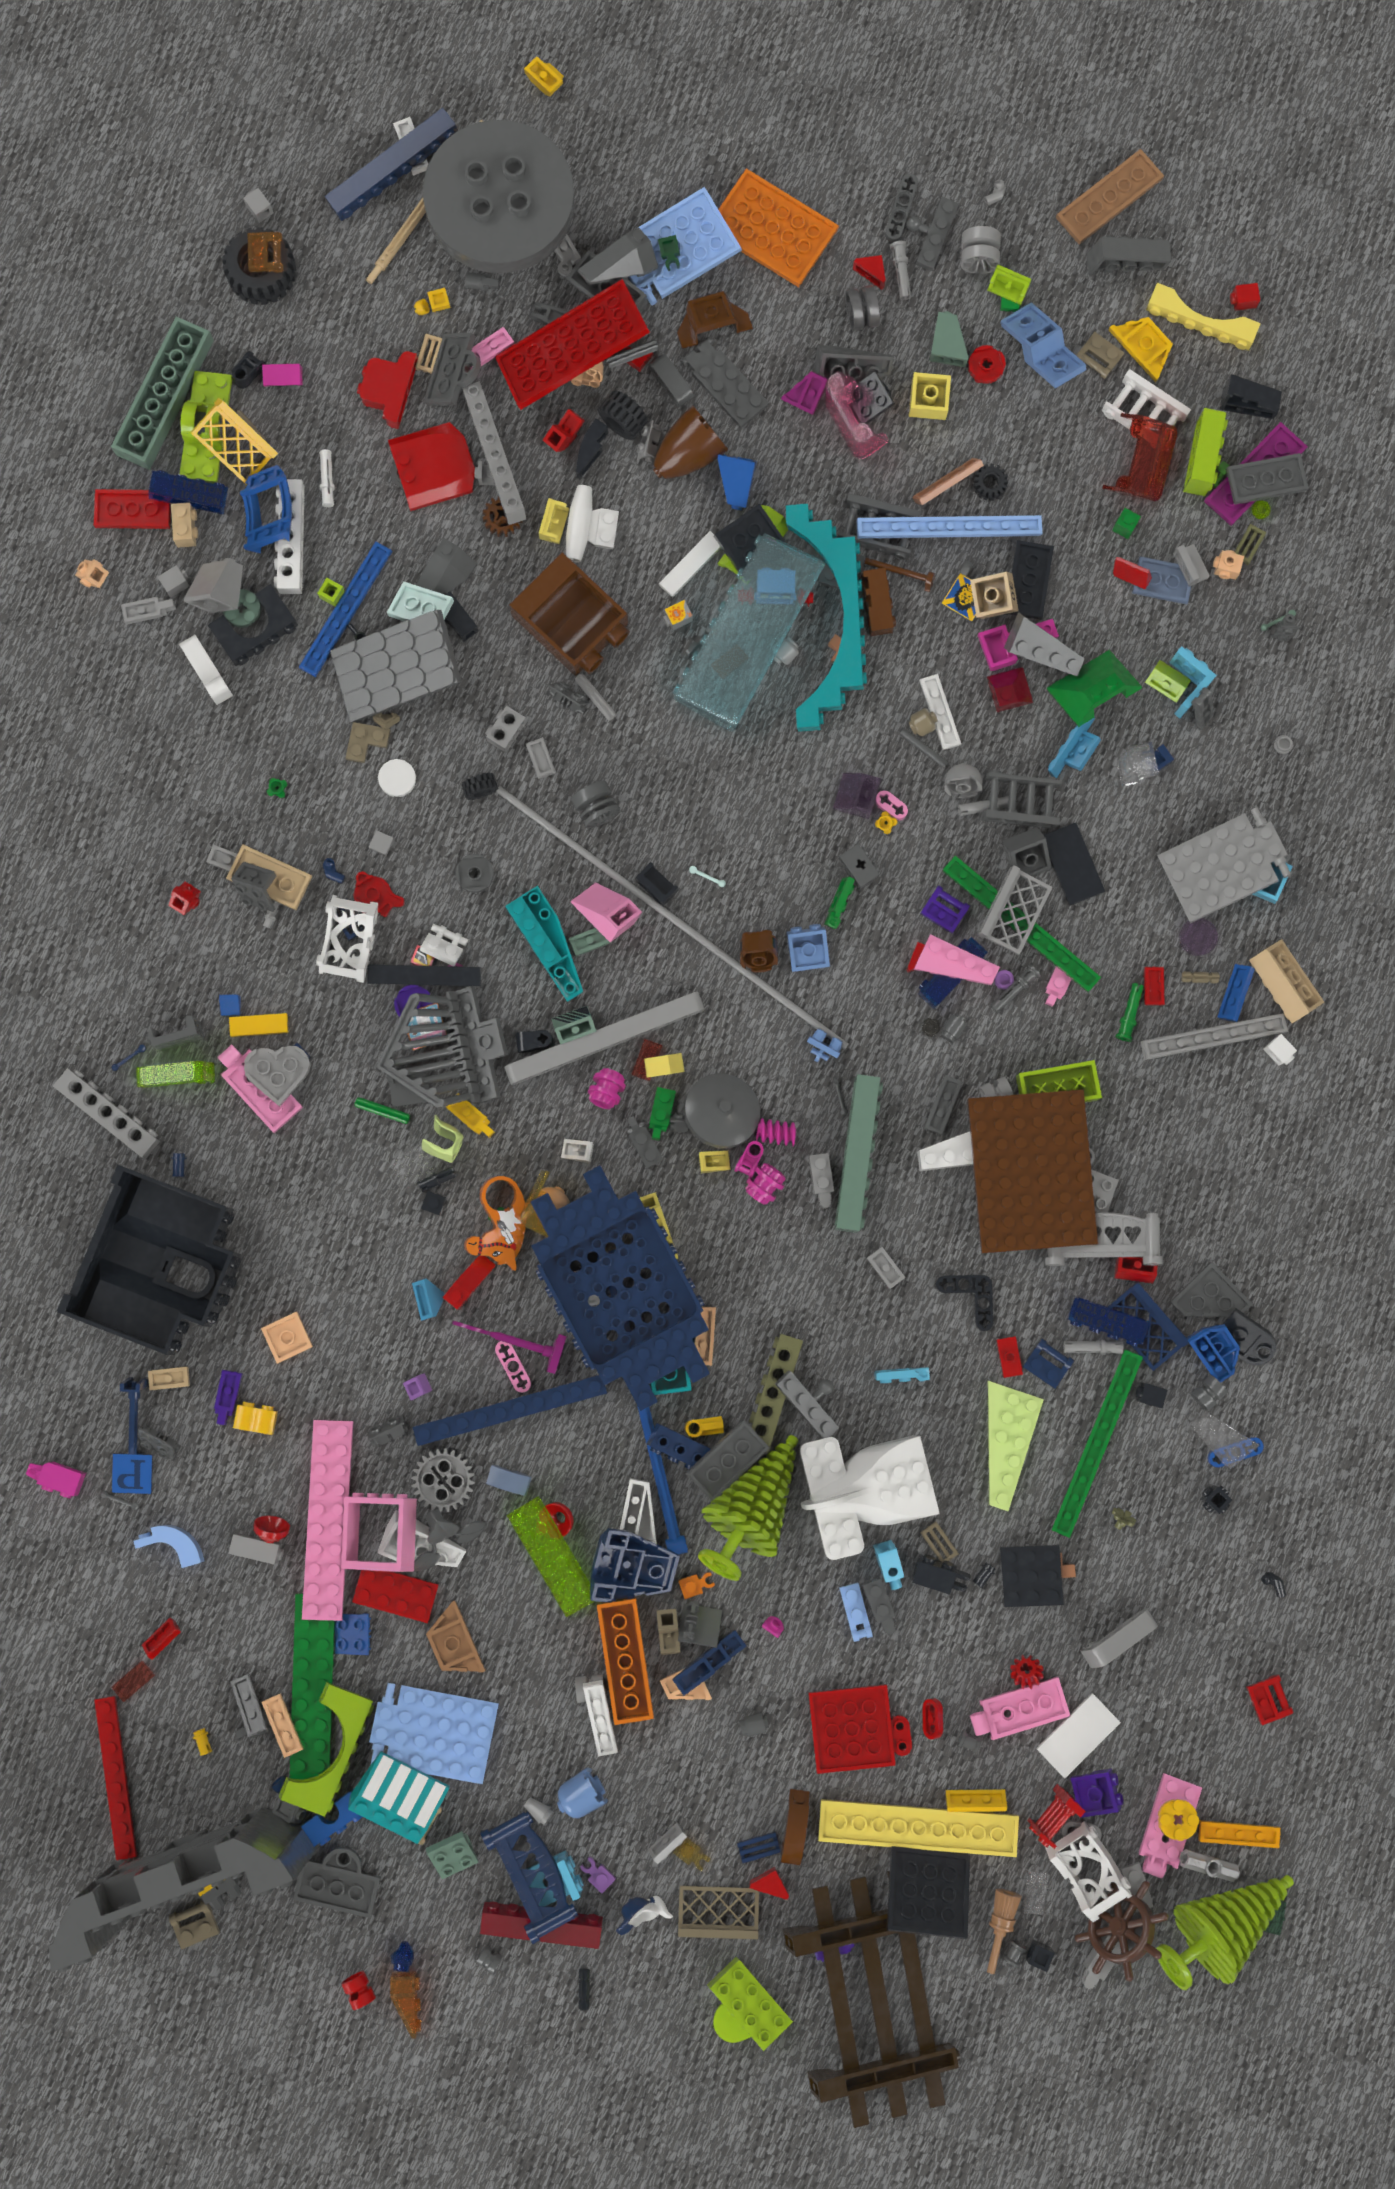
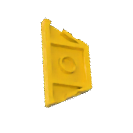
M1149 317L1138 321H1129L1124 325L1110 326L1109 332L1156 382L1173 343Z

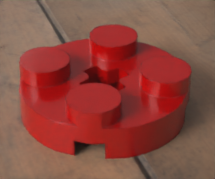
M980 346L973 351L969 358L968 371L977 383H993L1002 377L1006 365L1005 357L1000 350L997 351L993 346ZM984 361H987V363H991L989 368H985L982 366L984 364Z

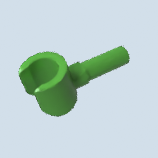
M1225 461L1217 468L1220 474L1213 485L1214 488L1219 486L1222 478L1227 474L1226 469L1229 465Z

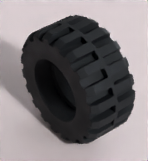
M251 227L247 228V231L244 233L240 231L237 233L236 238L232 237L229 240L230 246L227 245L225 247V255L222 257L223 270L230 287L237 296L240 295L241 299L246 302L250 299L251 304L257 305L258 302H261L262 305L268 304L267 301L272 300L274 303L278 301L277 297L281 296L283 298L287 295L286 290L290 291L293 287L292 281L296 280L295 272L297 268L292 250L282 235L279 233L274 234V231L269 228L264 230L263 227H256V230H252ZM265 254L276 259L273 270L265 276L251 277L243 272L246 262L256 255Z

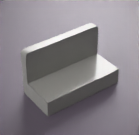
M1194 544L1188 547L1181 545L1176 548L1173 555L1189 587L1209 578V573Z

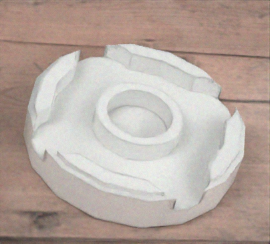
M394 759L383 764L379 770L378 781L386 794L392 797H402L409 794L415 787L416 774L409 763L404 760Z

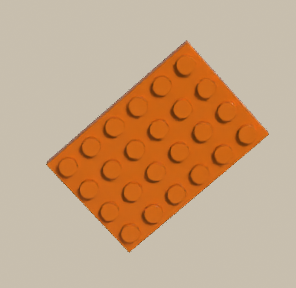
M747 168L718 209L739 243L742 253L798 288L839 229V225Z

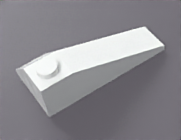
M395 1510L387 1524L378 1549V1554L397 1561L399 1514L397 1510ZM417 1519L414 1561L424 1552H431L433 1549L432 1544L427 1541L430 1533L428 1529L430 1527ZM448 1538L436 1544V1553H439L441 1557L435 1565L458 1567L466 1553V1549Z

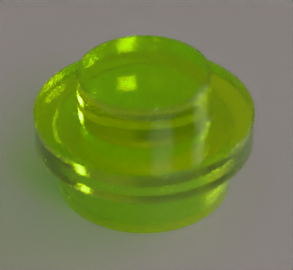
M1263 500L1255 502L1252 506V514L1257 519H1265L1271 512L1269 503Z

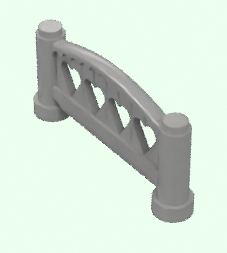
M1111 1212L1095 1213L1096 1227L1102 1229L1098 1237V1244L1047 1248L1048 1257H1045V1266H1065V1258L1143 1257V1265H1163V1256H1160V1218L1156 1213H1148L1146 1218ZM1107 1227L1113 1229L1115 1227L1121 1228V1233L1114 1244L1105 1234ZM1126 1227L1141 1228V1232L1133 1244L1124 1232Z

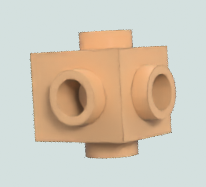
M1222 550L1220 555L1214 559V574L1219 575L1222 579L1231 578L1236 580L1241 572L1244 556L1238 555L1232 550Z
M84 560L79 564L75 576L80 578V583L88 588L91 586L100 588L109 572L97 560Z

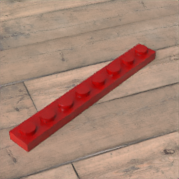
M116 1696L98 1698L94 1702L116 1860L133 1858L137 1856Z

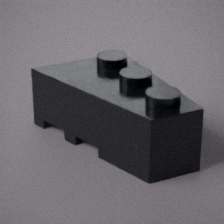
M1231 374L1223 388L1219 410L1274 420L1279 412L1282 391Z

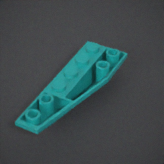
M534 887L505 906L506 910L566 1001L568 1002L583 993L559 918L539 887Z

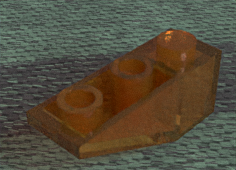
M416 1971L392 1972L390 1976L391 2000L411 2038L416 2039L418 2032H421V2019H418L417 2011L421 2010V1999L417 1998V1990H420V1977H416Z

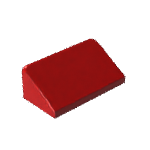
M1116 557L1113 575L1142 589H1146L1152 579L1150 570L1123 558Z

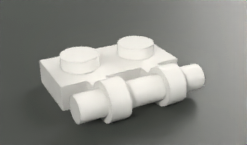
M433 924L431 931L437 934L435 936L428 933L421 945L420 951L451 966H455L463 952V948L458 947V944L466 946L468 939L462 937V934L458 932L455 934L447 930V927L443 925ZM443 936L453 940L452 943L443 940Z

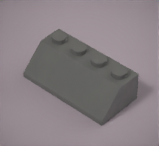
M590 250L587 251L568 274L566 280L586 296L592 298L620 281L621 277L611 279L610 282L589 285L579 274L578 269L597 256ZM623 279L639 312H641L648 304L647 295L629 280Z

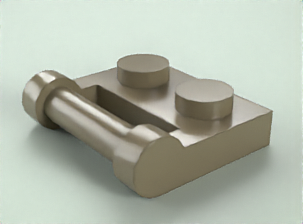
M1094 332L1076 356L1100 373L1103 379H1106L1123 357L1124 352ZM1089 352L1094 357L1099 359L1101 362L1106 364L1107 367H1103L1101 364H1099L1094 359L1089 357L1086 353Z
M201 1901L199 1905L176 1914L174 1912L169 1915L170 1924L173 1926L181 1950L220 1933L209 1903L205 1905ZM200 1912L205 1913V1917L195 1920L184 1926L180 1925L179 1921H182Z

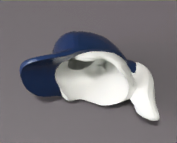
M653 1896L647 1900L636 1897L629 1899L622 1907L621 1913L624 1920L616 1932L620 1935H625L633 1926L637 1927L642 1922L650 1921L658 1915L668 1919L673 1916L668 1912L664 1901L659 1896Z

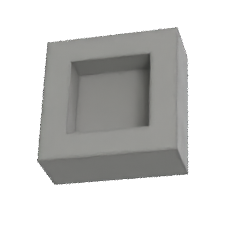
M376 830L369 849L387 856L394 838Z

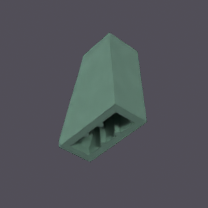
M948 311L938 312L929 361L966 367L968 354L957 315Z

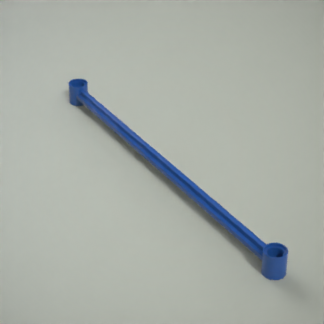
M615 1250L607 1251L609 1254L615 1252ZM609 1286L611 1297H614L617 1294V1289L614 1286ZM629 1321L624 1323V1329L627 1332H631ZM650 1407L642 1411L638 1408L646 1445L654 1429ZM647 1445L669 1539L665 1540L667 1549L679 1555L688 1553L685 1536H680L662 1457L650 1451L651 1447Z

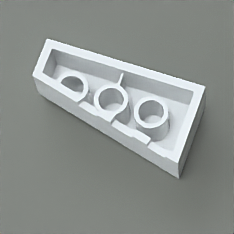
M970 1131L919 1150L917 1152L919 1170L926 1171L973 1165Z

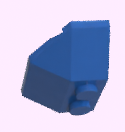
M1225 1324L1202 1327L1186 1338L1210 1374L1220 1383L1234 1375L1240 1347Z

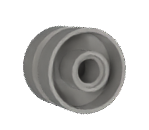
M976 226L966 229L962 233L961 247L963 251L961 252V268L969 273L987 274L994 272L997 265H1000L1001 233L997 229L988 226Z

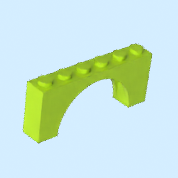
M326 1682L319 1702L333 1710L340 1721L342 1744L339 1754L327 1770L315 1777L302 1780L286 1777L278 1796L282 1801L324 1817L333 1807V1796L341 1788L342 1781L340 1779L343 1773L346 1774L350 1765L348 1760L351 1754L354 1755L356 1752L358 1736H362L366 1724H364L366 1717L371 1715L374 1708L371 1699Z

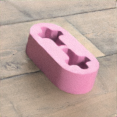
M880 791L877 794L875 803L881 810L887 811L892 818H896L899 821L906 817L908 809L902 801L888 791ZM880 796H881V797L887 796V797H888L887 801H888L891 805L887 804L886 802H884L883 804L880 803V801H881ZM892 806H894L897 809H899L900 807L903 808V815H896V810Z

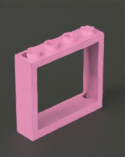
M352 1493V1497H344L341 1569L413 1572L417 1499L407 1498V1494H397V1498H394V1494H382V1497H379V1493H367V1497H364V1493ZM360 1503L399 1504L397 1562L358 1560Z

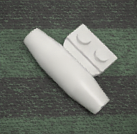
M578 485L570 506L566 532V556L572 562H581L588 541L595 547L614 548L619 511L604 508L592 511V488L590 486Z

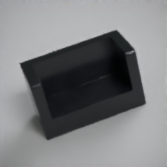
M652 862L635 877L636 882L662 906L679 891V887L669 882L654 868Z

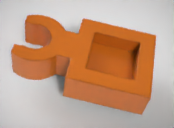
M711 1572L705 1573L700 1579H698L697 1574L678 1580L684 1599L702 1594V1587L704 1586L706 1588L714 1587V1582L708 1584L705 1581L708 1576L712 1575Z

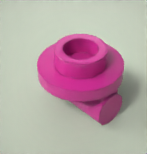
M774 1616L768 1617L761 1626L777 1638L784 1630L782 1621Z

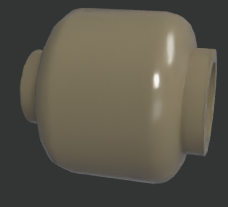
M924 708L911 715L909 725L915 735L925 736L936 729L935 723L938 719L934 711L929 712L928 709Z

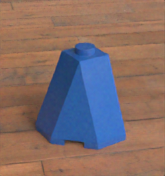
M718 454L717 459L727 504L732 505V509L742 510L748 504L757 461Z

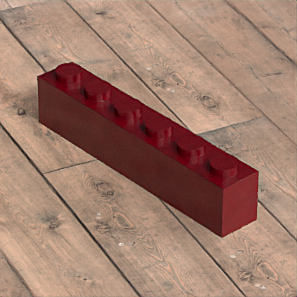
M494 1901L484 1902L480 1934L530 1940L524 1925L530 1923L531 1920L524 1906L500 1904ZM578 1913L575 1919L542 1936L539 1942L599 1949L603 1916Z

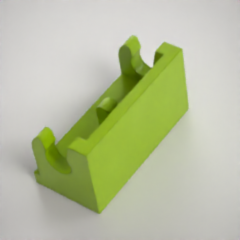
M997 265L987 291L1021 305L1029 289L1031 278Z

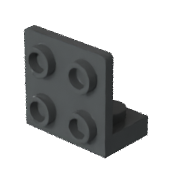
M243 862L231 878L235 889L241 897V901L248 906L253 905L261 910L274 912L275 906L267 889L277 877L275 871Z

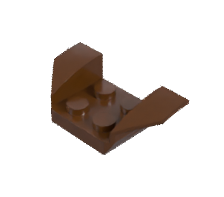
M724 291L688 301L686 315L677 332L682 349L698 345L697 334L734 324L737 333L753 329L748 313L731 303Z

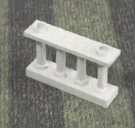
M1129 369L1122 381L1125 387L1113 404L1105 403L1102 412H1104L1107 418L1118 421L1148 441L1154 449L1164 451L1169 443L1165 440L1166 436L1177 421H1185L1191 409ZM1135 390L1140 393V397L1127 415L1118 408L1129 392ZM1146 400H1150L1155 403L1156 407L1142 425L1134 418ZM1165 410L1171 414V418L1158 435L1149 428L1161 411Z

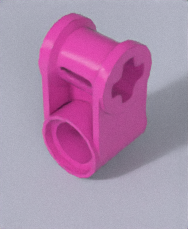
M752 1141L747 1145L734 1169L735 1172L740 1171L752 1179L764 1151L760 1142ZM752 1145L760 1147L758 1155L754 1156L749 1152V1148Z

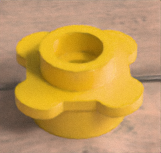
M884 811L875 822V826L883 830L885 834H890L892 827L897 825L898 821L896 818H892L887 811Z

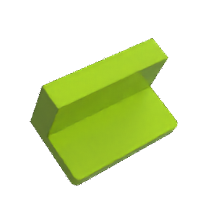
M1159 660L1145 683L1177 703L1191 679Z

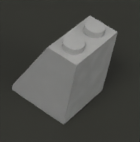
M225 558L223 561L213 560L211 563L203 564L184 597V602L210 613L238 609L243 565L236 563V560L231 558Z

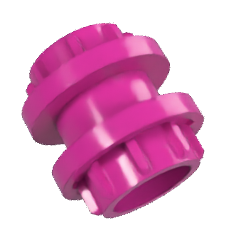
M603 1068L600 1072L594 1074L593 1080L597 1084L589 1087V1100L600 1108L611 1109L614 1105H618L621 1100L617 1093L624 1092L626 1087L625 1079L619 1072Z
M764 1163L761 1167L757 1166L755 1169L758 1174L755 1179L748 1178L746 1181L748 1184L746 1192L761 1204L766 1205L769 1201L773 1202L776 1199L773 1192L776 1188L782 1190L785 1187L783 1182L786 1179L776 1168L768 1163Z

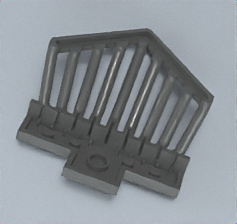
M475 986L455 992L448 991L446 992L447 997L419 993L410 995L377 1063L378 1069L437 1108L471 1100L472 1103H484L500 1098L501 1095L492 1060L506 1056L508 1052L500 1018H493L483 1022ZM421 1001L449 1005L450 1009L416 1008ZM412 1017H452V1021L408 1026ZM455 1030V1032L444 1036L400 1042L403 1035L407 1033ZM454 1041L458 1042V1044L444 1049L392 1059L396 1051ZM457 1053L461 1055L449 1060L400 1070L394 1067ZM463 1064L462 1068L455 1071L417 1078L415 1080L409 1077L410 1075ZM466 1076V1079L461 1082L432 1087L430 1089L422 1086ZM464 1088L469 1089L467 1093L448 1098L437 1096L438 1094Z

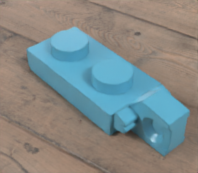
M928 1367L876 1370L874 1372L875 1379L877 1381L880 1380V1383H891V1379L907 1382L915 1377L920 1382L930 1379Z

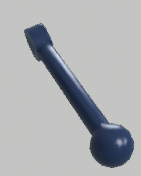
M140 1045L138 1050L119 1063L113 1064L111 1069L117 1071L128 1060L140 1052H145L146 1046Z

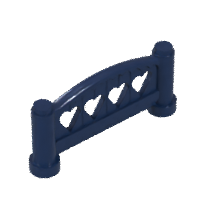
M523 1812L492 1830L486 1829L480 1834L489 1851L497 1848L531 1920L530 1923L524 1925V1928L531 1943L535 1944L540 1941L542 1936L575 1919L578 1913L573 1904L569 1905L567 1903L564 1884L558 1866L545 1843L531 1828V1823L534 1821L530 1813ZM521 1835H525L527 1842L531 1845L530 1850L527 1852L512 1850ZM530 1853H534L536 1856L535 1861L539 1862L540 1866L537 1870L521 1869ZM538 1872H543L545 1875L544 1879L548 1881V1887L545 1889L530 1887ZM548 1890L553 1892V1898L557 1900L555 1907L539 1906Z

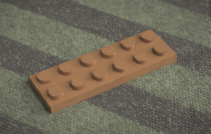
M1140 149L1056 215V219L1080 245L1163 180L1164 175Z

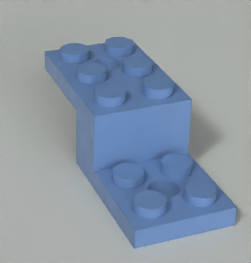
M1032 302L1001 320V326L1022 344L1025 362L1054 388L1059 387L1086 370V364L1065 347L1062 328Z

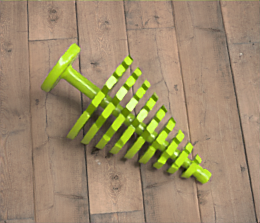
M789 1435L785 1444H778L775 1447L776 1451H770L766 1458H762L757 1462L759 1463L758 1466L751 1467L748 1473L739 1477V1481L733 1482L729 1488L722 1492L721 1496L714 1498L711 1504L706 1505L702 1509L701 1513H706L703 1516L707 1522H713L711 1527L716 1531H721L720 1534L728 1539L720 1553L710 1549H703L698 1554L699 1560L716 1574L732 1581H738L741 1578L740 1568L730 1560L738 1546L753 1548L750 1552L761 1556L773 1557L777 1555L778 1547L776 1546L780 1541V1528L783 1525L782 1518H784V1508L787 1504V1498H784V1496H788L790 1489L787 1487L791 1482L790 1472H793L794 1468L791 1460H795L796 1452L793 1449L799 1442L797 1437Z
M1285 1875L1280 1881L1277 1878L1269 1879L1268 1883L1259 1882L1256 1883L1257 1885L1233 1890L1234 1892L1230 1890L1220 1895L1215 1894L1211 1897L1190 1901L1187 1904L1176 1905L1174 1909L1176 1918L1174 1919L1179 1930L1187 1938L1186 1942L1189 1948L1180 1955L1166 1944H1161L1156 1948L1162 1953V1957L1158 1961L1167 1976L1180 1989L1186 1991L1193 1984L1187 1965L1197 1958L1204 1968L1216 1979L1219 1980L1220 1978L1223 1983L1232 1984L1243 1968L1244 1963L1248 1960L1250 1952L1256 1947L1257 1941L1262 1937L1263 1931L1267 1929L1269 1921L1275 1916V1910H1278L1281 1906L1280 1900L1286 1898V1889L1294 1885L1292 1877Z

